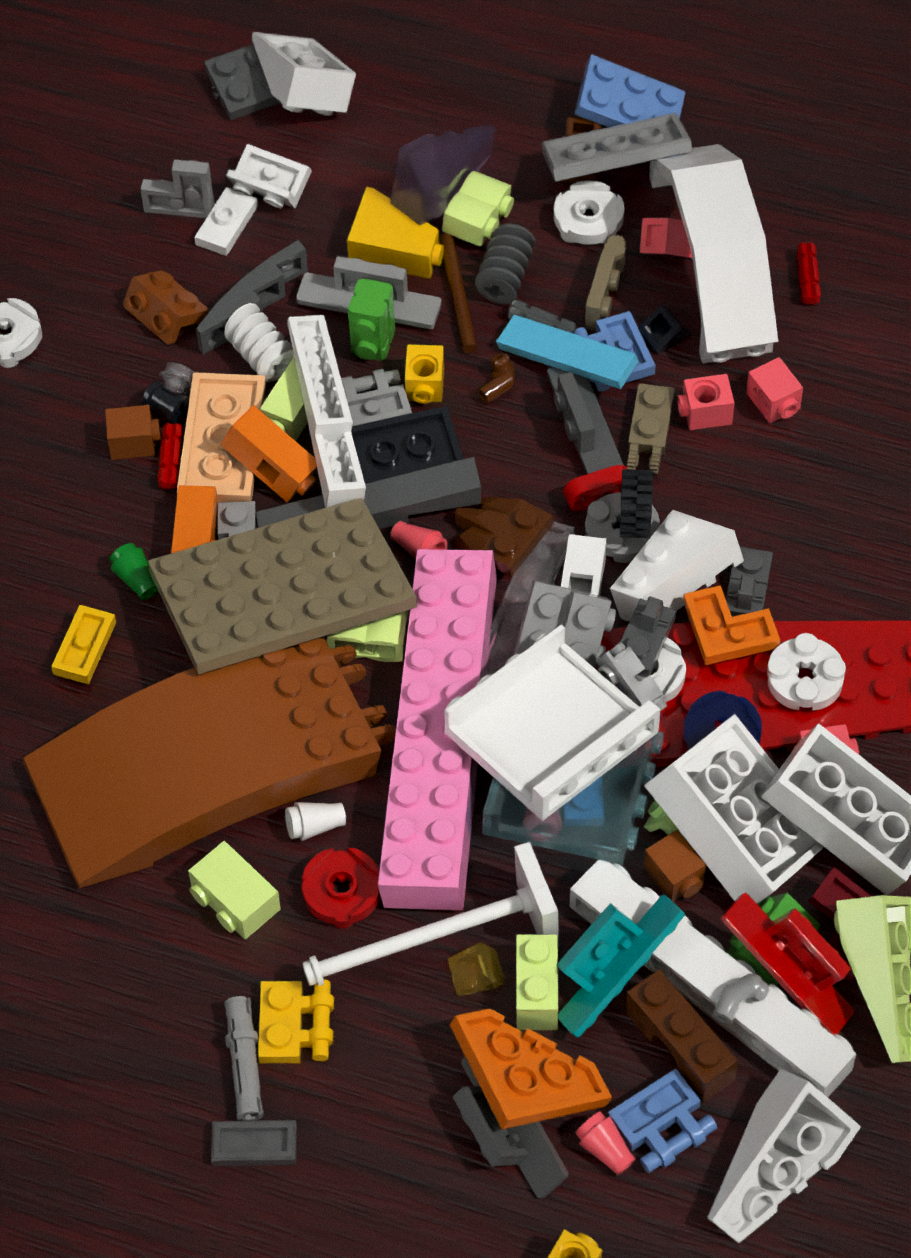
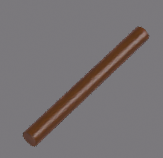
M445 233L439 237L440 245H444L443 260L462 348L465 353H473L477 350V344L453 235Z

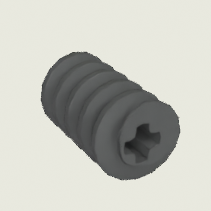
M503 224L494 229L491 234V240L487 245V251L483 256V262L479 267V273L475 278V286L484 298L500 305L512 304L516 300L517 291L521 287V280L524 278L525 269L529 264L528 260L532 256V247L535 246V238L531 232L516 224Z

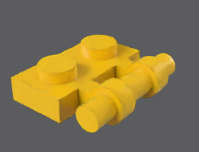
M324 980V985L321 986L315 984L314 994L311 996H302V981H261L259 1063H300L301 1048H312V1059L315 1061L328 1060L329 1047L333 1044V1030L329 1028L330 1013L334 1010V997L330 994V981ZM302 1014H313V1028L310 1030H301Z

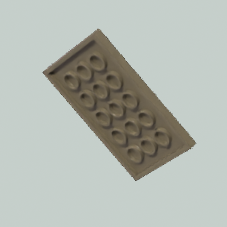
M362 498L353 499L148 560L149 572L198 675L417 608V597Z

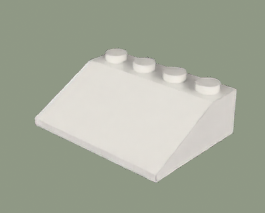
M736 714L731 716L644 786L734 901L741 894L747 893L756 903H759L777 890L822 850L824 846L760 797L779 769Z

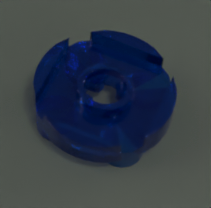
M714 691L701 696L692 704L683 722V741L687 751L716 729L715 722L720 721L723 724L734 714H736L759 744L762 734V722L758 711L746 698L727 694L726 691Z

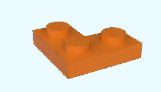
M721 585L684 594L683 603L705 665L773 650L780 645V637L769 608L732 617Z

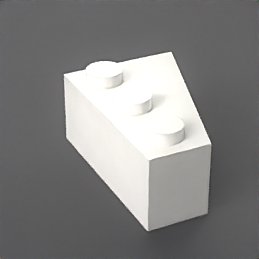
M672 510L610 588L620 618L630 622L639 599L648 600L649 596L663 600V606L677 611L684 606L683 597L685 593L694 592L702 585L706 588L710 587L716 582L715 576L729 565L737 567L744 559L735 530Z

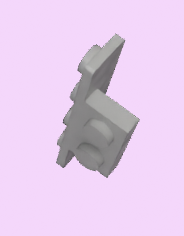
M337 256L334 264V277L307 272L303 276L296 296L297 304L348 313V307L352 296H354L353 292L358 279L364 278L390 283L393 286L395 323L426 329H433L435 327L442 305L440 297L408 291L407 269Z

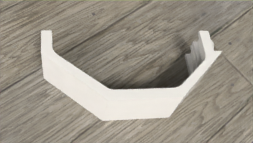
M716 144L692 148V152L651 160L649 178L652 188L672 185L690 245L701 316L699 354L702 364L725 362L729 359L747 356L757 357L773 352V344L778 342L766 238L742 159L721 145Z

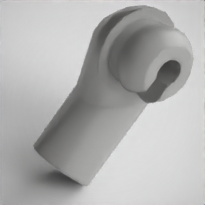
M747 974L727 984L712 1014L713 1018L720 1023L731 1024L740 1002L749 997L754 1002L764 1000L769 992L768 984L762 981L761 976L757 974Z

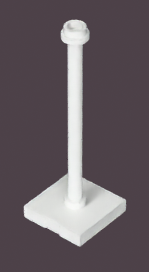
M530 842L514 847L516 884L519 889L516 890L517 895L319 962L315 955L311 956L309 961L302 963L309 986L315 984L318 986L324 985L323 977L521 910L524 914L529 913L537 935H557V946H559L558 910Z

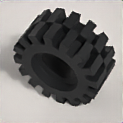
M622 469L620 537L650 538L653 470Z

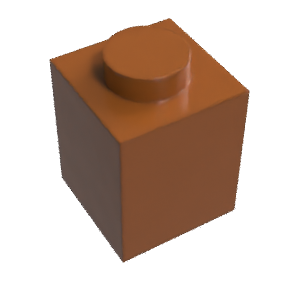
M149 405L105 409L107 440L111 460L155 456L154 441L161 440L159 419H152Z
M678 829L645 849L644 869L661 891L673 902L682 896L689 898L702 888L706 864Z

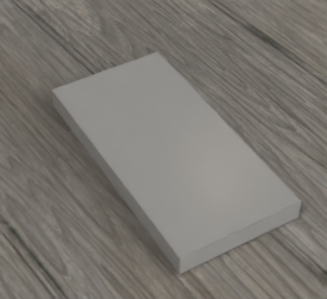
M675 113L541 143L543 155L555 181L692 152L691 139Z

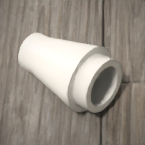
M295 802L293 807H287L285 810L286 826L291 839L299 838L301 841H304L336 827L346 825L345 810L341 802L334 804Z

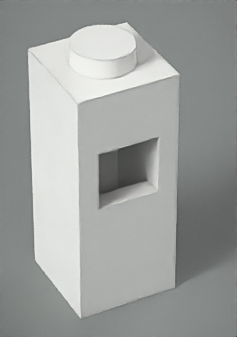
M569 534L561 582L562 587L600 596L606 560V538Z

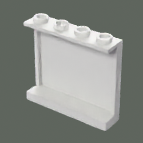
M560 625L550 633H544L539 636L534 645L523 653L513 655L506 662L505 666L493 675L484 676L477 683L476 687L463 697L458 696L454 698L445 709V734L543 821L655 736L659 730L660 708L650 700L640 707L636 705L565 643V627Z

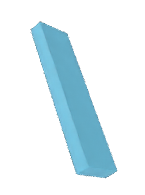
M513 315L496 341L500 350L567 372L572 371L573 374L618 389L623 387L639 362L635 353L517 315Z

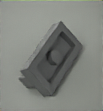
M740 547L744 561L737 567L732 566L726 602L732 617L763 610L773 552Z
M651 596L648 597V600L639 599L621 639L626 648L629 646L632 648L645 667L643 671L637 674L645 678L652 674L676 618V610L663 606V600Z

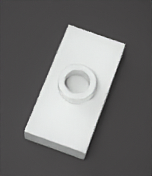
M226 187L195 235V244L227 256L258 207L257 198Z

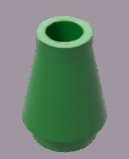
M127 543L111 554L109 557V561L112 564L111 571L127 584L141 600H146L158 592L149 572L148 562L142 548H137L134 543Z

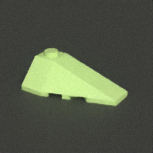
M880 895L836 901L835 929L840 935L842 947L891 1062H911V897Z

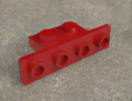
M747 893L738 896L721 916L722 922L802 1009L810 1011L819 1020L820 1026L832 1035L838 1034L854 1014V1009L832 985L847 975L851 970L850 966L796 908L772 921Z

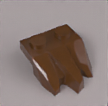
M482 497L481 504H479L480 509L457 507L455 524L465 532L451 541L454 549L493 550L496 569L511 577L553 525V515L523 499Z

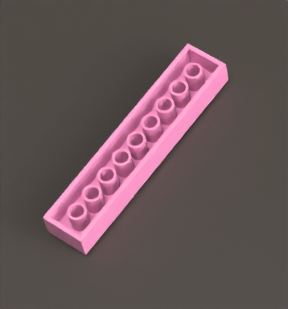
M417 549L413 591L417 597V608L410 609L378 888L384 908L464 909L478 763L445 734V709L454 698L458 696L463 697L487 675L497 580L493 550Z

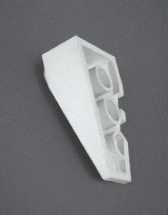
M780 1069L756 1104L708 1219L734 1241L740 1243L777 1212L778 1204L791 1193L799 1194L808 1186L806 1181L821 1168L828 1170L834 1165L861 1126L808 1080Z

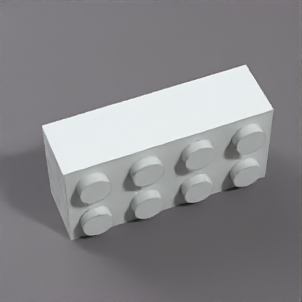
M818 723L800 739L760 797L887 896L905 883L911 875V795Z

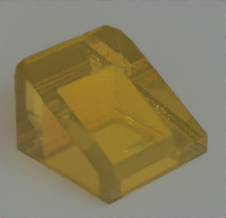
M482 942L447 959L455 989L459 996L497 988L505 984L496 950Z

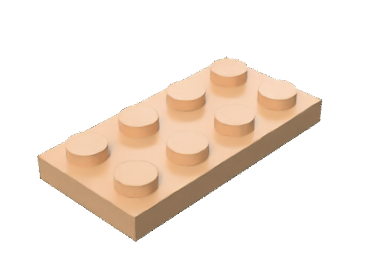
M193 372L178 485L216 486L218 502L252 501L255 474L220 444L231 426L253 405L260 410L265 399V376Z

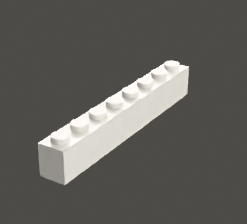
M602 856L570 888V908L591 924L610 903L637 924L659 899V896L648 887L642 888L635 883L621 865L617 863L611 864ZM686 916L683 917L676 929L663 940L644 964L653 973L660 969L682 996L778 1071L783 1069L808 1080L826 1097H829L853 1070L856 1053L853 1051L850 1043L838 1034L832 1035L820 1026L819 1020L810 1011L798 1009L788 1001L786 994L773 984L768 985L769 992L764 1000L754 1002L749 997L741 1001L731 1024H723L715 1020L712 1014L724 987L747 974L756 973L745 961L740 959L736 961L727 954L720 942L710 935L704 936L696 930Z

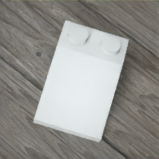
M253 32L252 41L271 94L283 104V108L293 112H302L303 108L313 109L315 112L323 115H332L333 111L347 112L356 76L354 71L314 39Z

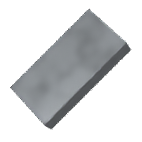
M296 1120L212 1122V1166L296 1165Z

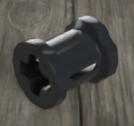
M156 380L146 389L141 405H149L150 411H155L166 417L168 423L179 424L188 412L189 398L184 394L178 396L166 389L163 382Z

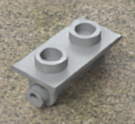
M621 642L612 648L610 652H606L596 660V663L599 665V673L639 707L648 700L660 708V711L668 706L663 700L666 696L651 675L639 683L634 677L643 671L645 667L630 646L626 648Z

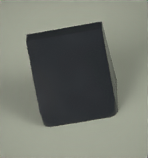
M663 304L638 326L640 334L658 354L691 335L690 331L675 314Z

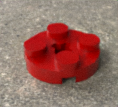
M347 847V851L339 850L334 852V848L327 849L314 856L304 869L302 894L305 905L316 918L325 923L333 924L340 929L349 928L354 923L368 917L380 901L378 866L369 855L361 850ZM337 880L343 883L349 880V891L344 893L335 892L333 882Z

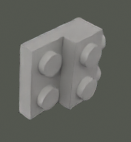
M533 579L514 655L521 654L530 648L542 634L550 633L558 626L563 625L565 627V643L593 668H599L596 660L606 653V647L600 645L604 630L610 632L615 621L616 610L610 608L612 601L607 597Z

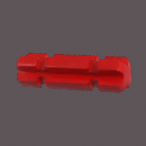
M812 242L799 243L796 251L799 286L801 289L800 296L801 302L804 305H817L820 302L821 296L820 285L818 284L820 282L818 263L815 257L817 255L816 246Z
M166 423L162 427L163 440L161 441L160 469L158 470L157 480L159 482L158 486L161 489L174 490L178 486L182 448L180 444L182 443L183 432L180 424Z

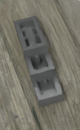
M299 240L262 262L240 279L214 305L196 328L199 350L203 355L228 342L224 334L225 325L238 308L245 304L253 303L262 312L263 308L286 297L285 283L308 271L306 249Z

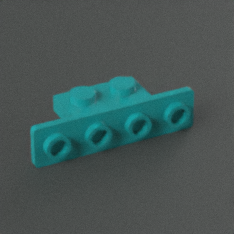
M665 894L659 897L637 924L610 903L558 962L557 966L581 986L579 991L558 1014V1019L575 1037H580L587 1028L593 1025L597 1016L622 991L629 979L649 960L651 954L676 929L678 923L685 916V913Z

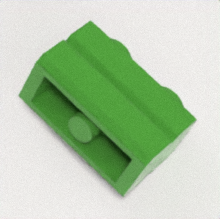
M364 278L358 279L353 292L354 296H352L348 307L351 353L365 360H386L390 343L395 333L393 286L390 283Z

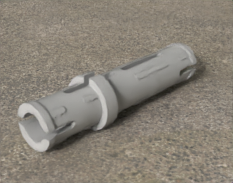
M236 996L227 999L224 1004L228 1022V1034L225 1036L226 1046L230 1048L237 1119L256 1121L264 1116L255 1046L259 1042L258 1033L254 1031L252 1024L251 999H246L245 996Z

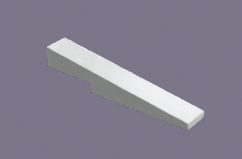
M324 315L288 317L287 324L325 508L354 499L362 498L364 500L366 486L351 434L353 421Z

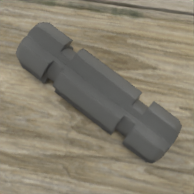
M518 299L512 302L508 310L509 319L513 315H517L570 333L576 330L574 322L562 318L560 321L558 320L559 316L535 306L528 308V303Z

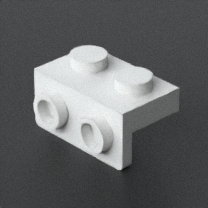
M247 144L236 170L228 169L226 177L231 181L233 189L250 196L253 193L263 196V200L266 203L277 208H283V205L296 208L312 170L306 165Z

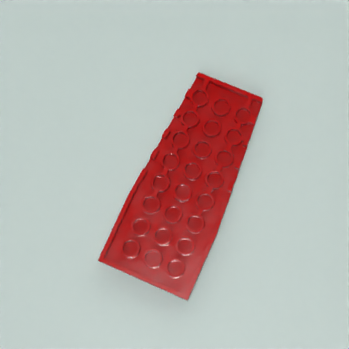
M774 621L780 637V644L787 640L795 639L800 634L809 633L818 640L831 645L840 654L846 665L842 691L839 697L829 706L812 711V707H800L799 710L790 709L777 701L771 694L768 686L767 668L770 656L775 649L705 665L691 623H675L672 625L667 638L674 641L681 650V656L686 664L684 685L676 697L666 702L668 706L660 711L658 733L610 770L669 766L734 714H736L766 754L768 749L786 747V751H793L798 744L800 731L813 729L818 723L823 727L846 724L849 737L864 735L865 740L878 738L880 732L901 729L902 734L911 733V621ZM627 627L612 628L610 632L604 630L600 645L606 647V652H610L621 641ZM808 668L799 669V678L802 679L805 676L810 679L815 678L812 670Z

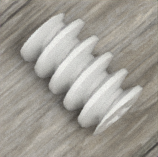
M248 303L241 306L228 319L224 329L225 338L241 353L243 359L249 362V366L257 372V375L265 376L266 382L278 381L294 357L292 345L287 340H284V336L280 331H276V327L272 322H268V317L263 312H260V308L256 304Z

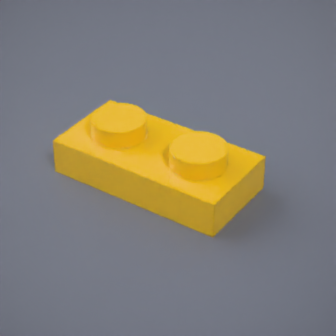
M79 605L51 666L53 675L89 684L116 625L115 614Z

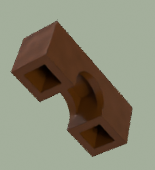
M660 969L627 992L626 1014L650 1042L659 1038L665 1043L676 1060L677 1071L702 1103H705L735 1081L738 1064L736 1057Z

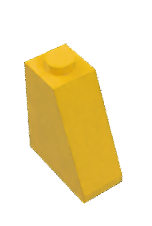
M366 187L347 239L348 258H358L366 262L382 265H394L398 268L407 269L408 275L430 279L434 266L441 265L444 253V245L439 244V230L374 188Z

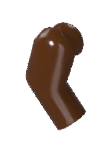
M499 353L492 357V380L477 390L480 399L485 404H489L506 393L514 385L515 366L510 361V357L505 353Z

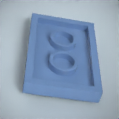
M591 54L586 62L574 114L606 127L672 113L677 114L680 119L685 91Z

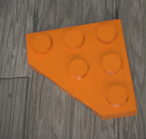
M492 1009L455 1015L450 1023V1027L502 1130L606 1107L612 1098L596 1065L592 1061L580 1055L577 1059H574L555 1049L557 1043L528 1028L525 1032L503 1022L505 1016Z

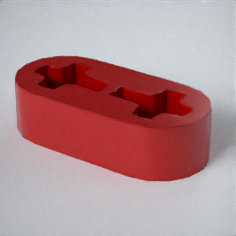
M615 465L572 479L564 486L562 491L570 509L573 511H583L588 509L592 502L597 501L601 497L621 492L622 469L628 468L624 465Z

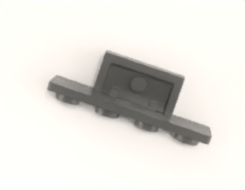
M555 367L548 368L547 376L553 388L556 409L558 412H562L564 416L567 437L569 441H574L586 474L615 465H623L589 379L573 374L572 371L567 372Z
M466 1057L461 1060V1064L473 1086L462 1087L453 1096V1099L461 1111L462 1119L470 1127L478 1141L481 1153L492 1167L519 1165L536 1197H547L568 1177L569 1173L542 1125L538 1121L502 1130Z

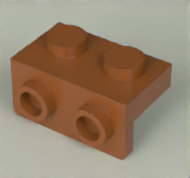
M163 270L132 277L123 302V307L168 345L176 342L181 327L202 322L210 310L198 300L196 295L184 289L174 280L172 275Z

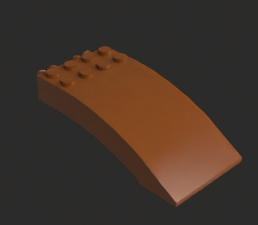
M319 637L199 675L194 667L142 689L100 710L23 757L24 766L78 889L152 867L155 861L176 850L266 810L306 796L374 777L381 754L380 746L394 741L396 728L393 724H388L370 729L373 725L380 724L387 719L388 713L383 705L360 709L349 685L363 680L366 675L364 666L358 663L339 668L355 659L357 653L354 647L348 644L343 647L330 649L325 638Z

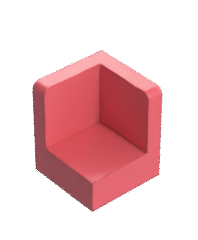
M643 218L640 253L692 258L683 221L672 218Z

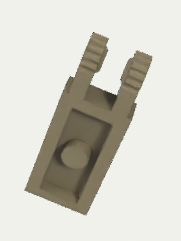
M614 235L607 238L586 302L585 328L588 330L596 331V321L607 318L610 315L612 297H609L610 291H617L620 273L623 272L626 261L625 250L627 241L622 236Z
M638 384L628 441V469L636 470L639 462L638 454L643 452L652 454L649 460V469L653 470V474L659 473L661 455L665 454L675 388Z

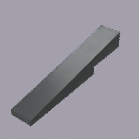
M474 457L365 484L364 502L378 528L391 527L399 521L409 524L408 515L481 504V484ZM323 495L257 511L258 528L325 508Z

